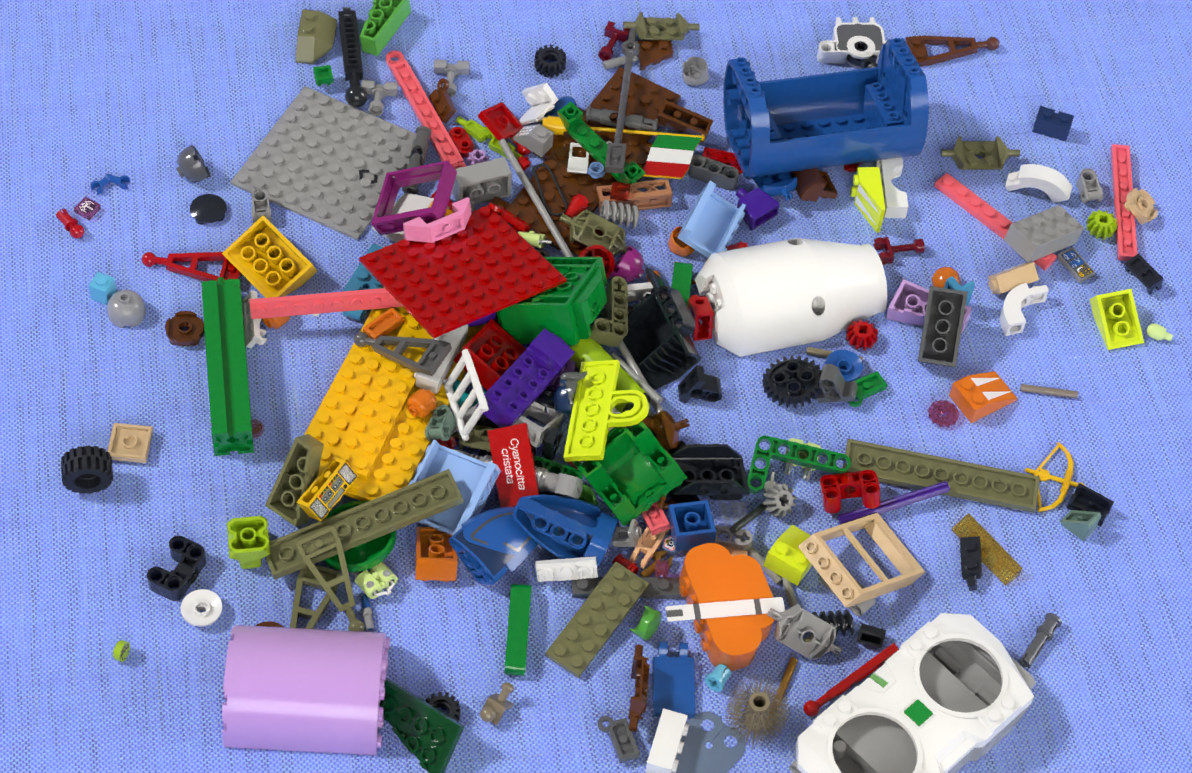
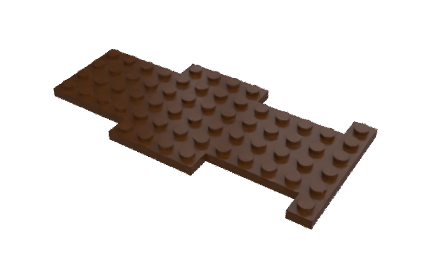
M619 67L589 105L591 108L619 111L624 75L623 67ZM631 72L626 105L627 116L636 114L655 120L664 99L674 104L679 103L681 95ZM580 109L583 112V121L589 127L616 129V127L602 125L596 121L589 120L586 122L587 109L585 111ZM618 114L611 116L610 121L613 124H617ZM627 126L623 128L625 130H631ZM594 131L605 142L611 141V143H614L616 132ZM564 132L563 135H554L552 148L543 157H540L545 160L543 164L550 167L568 206L573 196L581 194L589 201L586 210L594 213L599 206L597 186L624 183L618 182L610 173H605L603 177L598 179L591 178V175H588V173H568L570 143L577 142L568 132ZM623 133L621 144H626L625 161L628 164L634 161L643 169L653 145L649 142L653 135ZM572 148L573 157H586L587 151L584 148ZM590 154L588 159V168L591 163L597 162ZM540 166L536 174L547 208L552 213H562L566 207L548 169ZM533 175L529 181L543 203L535 176ZM525 187L511 204L496 196L491 200L492 203L504 207L530 224L532 227L529 232L535 231L538 234H545L546 240L552 241L548 245L562 251ZM621 190L620 192H622L623 194H628L630 191ZM602 192L603 196H607L608 193H609V192ZM550 215L574 257H578L580 252L587 246L576 240L571 243L569 224L560 221L561 216Z

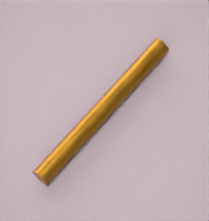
M790 658L777 690L781 695L776 696V699L779 696L783 698L798 663L796 658Z

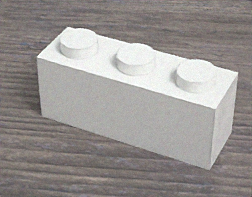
M663 709L647 760L646 773H676L679 760H676V756L682 753L684 742L681 739L682 736H687L690 725L686 723L688 715Z

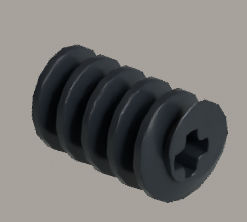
M837 610L835 615L832 611H828L827 615L824 611H821L819 616L817 612L811 613L829 624L833 623L836 628V636L838 630H841L843 636H845L846 630H849L850 635L854 634L853 616L848 610H844L843 615L840 610Z

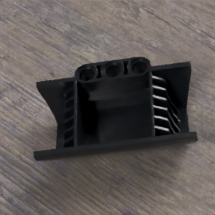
M647 267L645 271L653 288L651 289V294L646 293L645 299H640L639 304L628 306V333L623 342L649 386L656 390L682 377L701 361V358L690 337V334L695 329V322L681 293L677 289L665 286L660 277L651 268Z

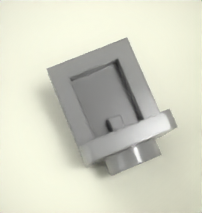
M632 519L629 527H616L612 539L614 547L637 546L638 540L642 536V529L639 527L637 520Z

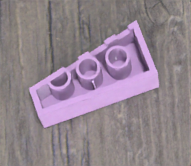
M903 279L888 307L886 319L923 326L929 290ZM968 306L965 307L961 334L970 319L972 308Z

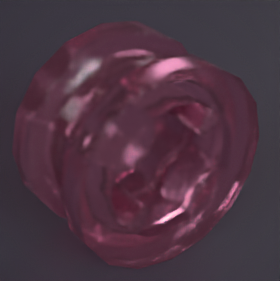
M658 559L655 566V575L658 578L660 576L667 578L669 574V561L665 560L662 562Z

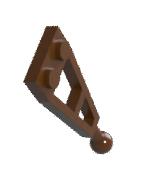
M921 35L905 38V42L919 66H929L977 53L979 48H988L993 51L1000 44L996 37H990L987 41L976 42L975 38ZM925 44L947 45L949 52L929 57ZM955 45L969 47L956 50Z

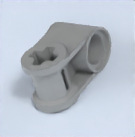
M1090 168L1083 169L1077 181L1082 203L1092 200L1102 201L1103 191L1095 171Z
M256 188L252 192L253 224L262 215L272 222L268 192L264 188Z

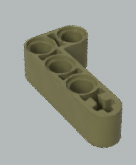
M620 276L613 277L606 287L605 319H596L590 327L591 339L599 344L612 347L619 346L628 333L627 282Z

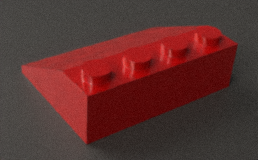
M491 319L460 350L453 361L458 363L462 357V351L468 349L480 384L489 390L524 353L526 348Z

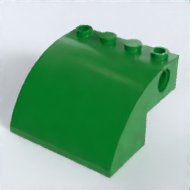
M642 421L633 426L614 427L610 430L607 436L603 460L572 461L623 526L631 523V520L635 519L642 512L649 510L651 505L661 499L662 496H666L673 488L680 486L687 478L677 462L660 445L653 433Z

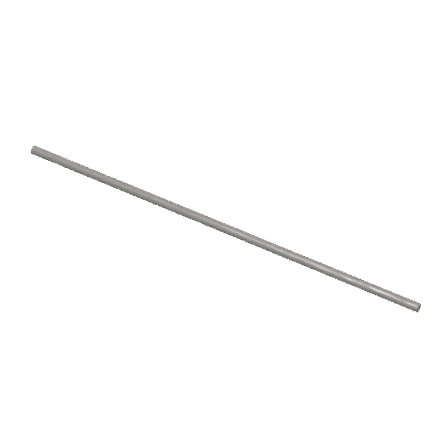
M501 139L499 141L501 148L564 256L574 257L506 140ZM603 307L599 313V316L605 319V311ZM622 340L618 348L629 367L647 383ZM651 398V405L657 414L660 413L659 411L663 410L662 406Z

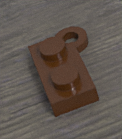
M441 78L438 81L437 89L430 94L429 98L440 120L447 123L457 110L447 92L449 81Z

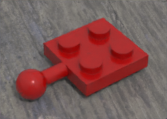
M503 102L479 113V119L498 141L511 138L517 145V151L520 155L526 156L530 154L531 151L513 140V137L524 126Z

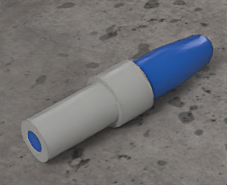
M363 595L361 598L362 615L365 620L366 630L371 632L375 629L372 618L373 612L367 595Z

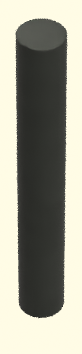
M760 504L729 528L732 534L738 532L763 513L767 505Z

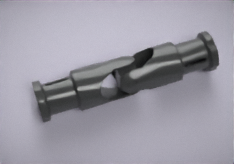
M588 106L585 121L591 120L600 122L602 125L616 127L617 124H613L610 118L612 115L618 114V111L604 108L599 110ZM625 113L624 127L627 126L631 130L656 132L658 119H647L636 114L627 116Z
M426 126L416 128V139L412 144L407 169L422 166L425 163L429 147L428 139L432 134L431 129ZM418 184L402 187V191L416 195L419 191Z

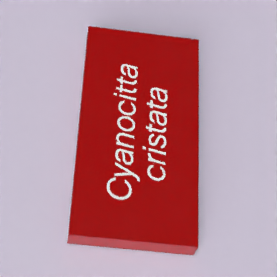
M527 423L489 430L488 437L492 460L501 470L496 480L500 506L515 507L521 497L540 495Z

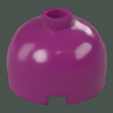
M630 245L626 249V254L621 255L614 271L610 275L612 278L620 276L627 283L632 282L635 278L639 279L645 271L642 269L644 259L641 253Z

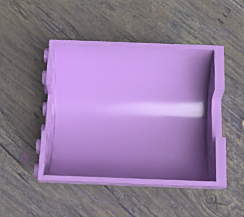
M235 625L232 628L231 640H229L224 674L223 691L226 702L222 705L223 728H225L222 730L223 747L377 755V748L382 747V735H379V728H383L384 715L383 707H380V700H384L385 697L384 683L388 669L390 638L386 637V633Z

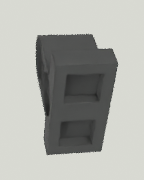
M825 364L822 367L819 379L822 394H817L818 403L855 401L858 385L856 381L845 382L837 366Z

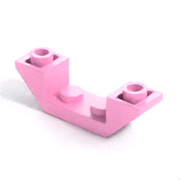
M467 197L452 203L453 214L426 224L420 217L403 223L405 239L408 241L433 243L465 230L471 216L470 198Z

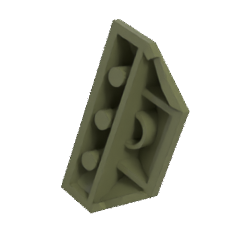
M302 10L297 34L296 63L314 64L319 58L333 49L337 20L322 10Z

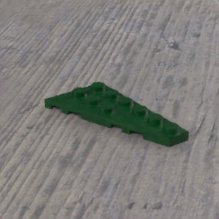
M386 677L384 683L385 697L384 700H380V707H383L384 720L390 723L394 733L409 752L417 757L423 769H426L428 773H444L465 726Z

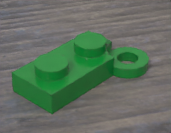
M878 371L855 380L858 385L855 399H858V402L849 401L848 404L852 407H859L863 399L887 389V383Z

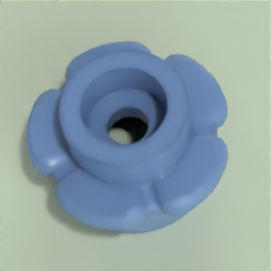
M593 162L587 169V173L591 175V178L598 179L604 176L605 169L601 163Z

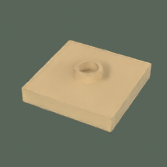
M113 423L107 450L112 460L147 463L153 426Z

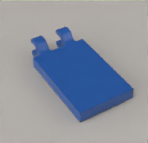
M659 642L658 657H653L652 659L653 717H661L663 709L688 715L687 717H695L694 658H688V643L680 642L679 657H667L668 643Z

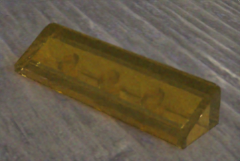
M970 514L964 516L952 528V531L959 538L980 536L982 562L1004 585L1020 576L1022 567Z

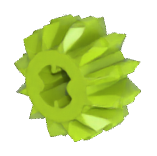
M1100 209L1097 212L1093 211L1087 218L1086 230L1090 231V236L1095 235L1096 239L1099 237L1103 240L1107 237L1111 238L1117 230V218H1114L1113 213L1108 214L1107 210L1105 212H1102Z

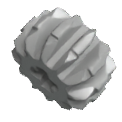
M775 483L773 487H768V493L763 494L766 500L762 502L764 505H768L766 511L771 512L773 516L779 515L780 517L786 516V513H791V507L796 506L793 503V500L797 498L795 495H792L794 490L788 488L787 484L780 485L779 483Z

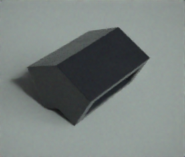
M862 623L857 642L882 649L886 630Z

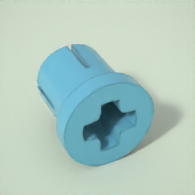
M723 664L717 665L714 671L705 677L706 685L713 691H722L725 686L724 683L731 675L730 669Z

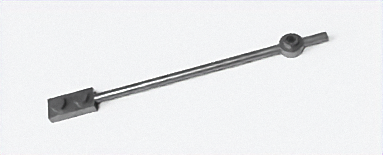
M634 29L629 31V39L622 44V53L626 56L615 140L614 143H608L605 173H623L626 144H621L632 61L633 57L639 53V43L635 41L636 30Z

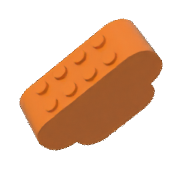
M706 543L693 547L685 557L679 576V590L681 596L686 599V605L774 598L760 564L748 555L739 554L731 556L730 552L722 545ZM767 614L694 619L693 626L695 632L700 635L701 648L704 652L706 651L710 662L715 667L723 664L730 671H735L751 664L758 646L768 637L775 619Z

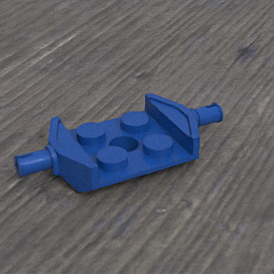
M788 172L752 177L757 186L771 197L783 195L787 201L792 199L790 192L794 191L797 186V177L792 178Z

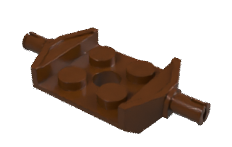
M663 410L642 420L651 432H655L656 439L666 451L677 448L680 429L690 426L687 418L675 422L673 417Z
M635 645L631 679H635V696H631L628 714L630 719L629 731L632 732L638 730V721L643 719L642 714L646 712L650 665L647 664L649 659L643 656L642 645Z

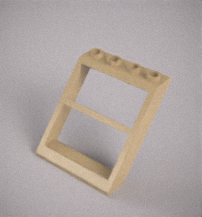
M878 513L814 533L798 546L846 608L909 586L926 573ZM865 528L901 575L888 579L853 536L852 532ZM845 535L882 582L862 589L825 541Z

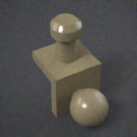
M503 683L500 694L495 693L487 698L480 712V717L483 721L498 725L505 710L512 708L513 703L507 700L509 693H512L514 690L511 683Z

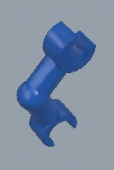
M106 174L100 181L91 183V190L99 187L97 189V195L103 192V187L109 182L119 184L121 189H127V185L122 182L130 183V178L128 176L117 177L112 174Z

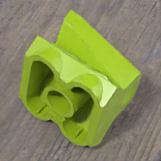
M263 516L232 518L227 522L229 558L238 560L242 569L261 567L263 558L270 554L268 520Z

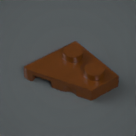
M671 40L637 41L639 43L638 60L640 71L645 70L646 66L652 63L656 65L662 60L673 57Z

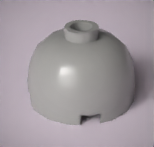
M124 289L117 291L108 301L107 313L109 320L117 327L124 328V326L129 325L135 327L143 321L146 315V307L142 297L132 290Z

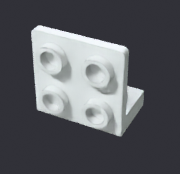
M547 83L528 87L522 92L526 101L532 107L519 119L520 123L525 126L534 122L539 123L543 120L545 113L555 107L554 104L559 99Z

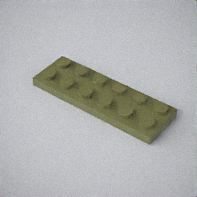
M615 562L546 651L545 656L579 679L649 587V583L618 562Z

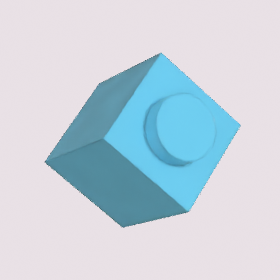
M97 272L89 284L91 299L108 305L111 296L117 292L115 278Z

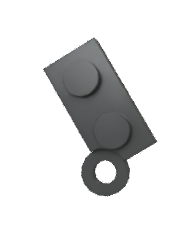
M603 716L598 720L599 730L609 733L619 763L640 758V752L632 732L629 731V724L626 718L614 721L609 716ZM609 722L610 726L604 727L602 723Z

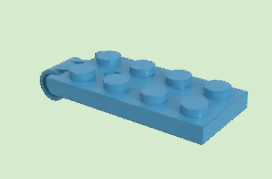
M372 244L366 254L382 249L383 247L376 244ZM360 263L343 291L367 290L364 287L369 289L384 288ZM366 310L343 312V316L360 322L366 314Z

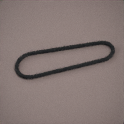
M538 164V165H536V166L534 167L533 173H534V176H535V180H536V183H537V186H538V189H539V192H540V195H541V198H542L544 207L546 208L548 214H550V215H552V216H561L562 213H557V214H555V213L550 212V211L548 210V208H547V205H546V202H545V199H544V196H543V193H542V189H541V186H540V183H539V180H538V177H537V174H536V169H537L538 167L543 166V167H546V168L548 169V171H549V173H550V175H551V177H552V179H553V181H554V183H555V185H556V187H557V189H558V191H559V193H560V195H561V198H562V200H563V202H564V204H565V207H566V208H565V210L562 212L563 214H565L566 211H567V209H568V204H567V202H566V200H565V197H564V195H563V193H562V191H561V189H560V187H559V185H558V183H557V181H556V179H555V177H554V175H553V173H552L550 167H549L548 165H546V164Z

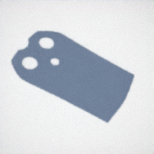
M710 711L696 714L695 717H690L686 722L690 724L687 736H682L681 739L684 742L682 753L676 756V760H679L676 773H727L744 755L745 738L740 737L743 734L738 733V729L734 730L733 727L728 728V726H725L722 718ZM703 720H711L714 728L711 731H704L701 728ZM734 736L738 743L735 747L729 748L724 744L725 737ZM707 742H712L713 747L711 749L705 747Z

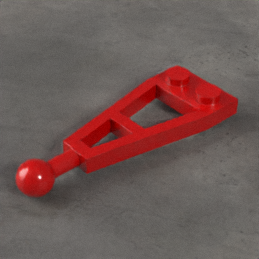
M146 252L142 256V263L147 267H152L155 264L165 265L168 271L202 281H216L219 277H223L225 280L240 279L241 273L222 254L223 252L171 253L168 255V258L156 257L154 253ZM199 261H224L220 276L198 271ZM174 262H191L188 268L174 264Z
M893 643L828 690L823 696L815 701H807L803 706L804 713L809 717L816 716L820 711V707L883 666L885 661L895 654L899 648Z

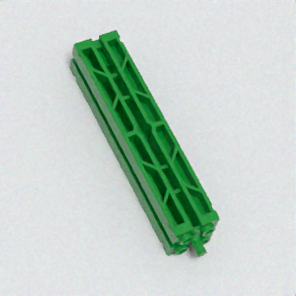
M219 277L216 281L201 282L214 456L230 455V451H238V454L254 453L240 279L225 280L223 277Z

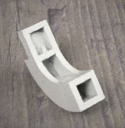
M1036 164L1021 165L1020 171L1009 173L1005 185L1008 191L1026 187L1040 189L1049 196L1053 203L1069 200L1072 185L1064 175L1052 168Z
M1024 283L1008 293L1000 314V324L1005 336L1023 332L1026 320L1021 309L1028 305L1045 302L1049 292L1047 285L1029 288L1027 283Z

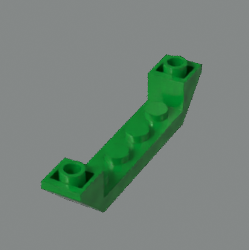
M569 102L558 111L562 123L568 134L605 168L608 144L583 121V112L572 102ZM625 161L623 173L610 174L618 182L632 185L645 175V171L634 161L629 164Z

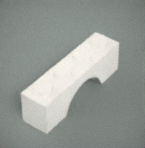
M902 157L875 161V167L880 169L885 203L884 218H906L908 211L907 193L898 190L891 182L893 179L901 176L903 168Z

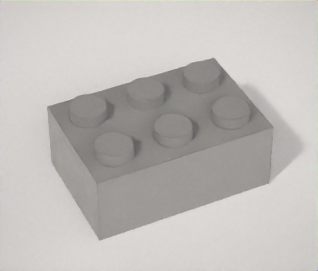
M505 157L455 169L457 175L452 194L456 202L468 197L473 201L474 205L490 202L495 196L500 199L511 196L512 172Z

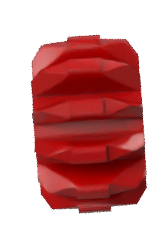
M861 319L857 322L852 321L851 325L847 327L846 341H849L850 346H856V350L862 348L864 351L867 348L871 349L877 342L878 329L874 328V323L869 324L868 319L865 322H862Z

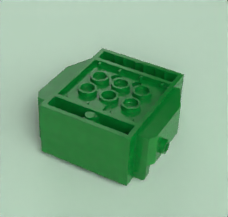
M544 257L566 278L567 282L497 311L500 327L521 345L531 344L544 328L562 338L569 346L577 345L581 339H588L590 337L591 330L589 324L593 323L607 303L605 287L608 282L602 257Z

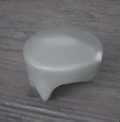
M691 57L683 62L682 78L685 84L692 86L702 85L708 81V65L703 58Z

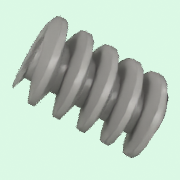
M604 200L599 216L604 217L606 220L610 218L613 224L618 220L619 226L622 225L623 221H625L626 227L632 223L635 229L639 220V209L636 205L630 207L629 204H625L623 206L621 202L616 205L615 201H611L609 204L608 200Z

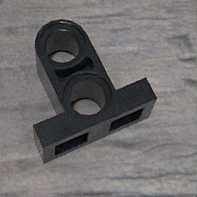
M696 365L678 385L680 402L686 403L691 397L709 402H717L722 399L720 379L704 374L702 366Z

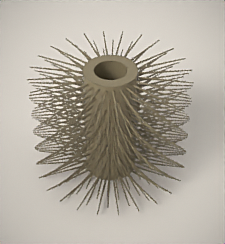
M762 676L757 692V686L754 690L753 682H751L752 685L750 684L749 688L746 687L747 690L739 688L735 699L728 702L731 705L727 707L729 709H725L728 710L725 712H729L726 714L732 712L733 716L736 715L737 718L732 716L724 718L733 720H729V722H732L728 723L731 724L730 727L732 725L736 727L735 725H737L741 729L744 726V734L747 735V740L752 730L753 744L756 735V746L760 735H762L761 740L763 741V734L773 733L775 735L777 727L786 725L783 723L784 719H786L783 716H789L785 715L789 713L785 712L781 715L786 709L783 708L781 710L779 708H781L780 706L788 707L785 705H790L782 703L783 700L780 702L779 697L775 698L781 695L780 693L774 694L777 691L775 690L776 688L770 694L768 693L771 691V688L767 689L769 679L764 691L761 692Z

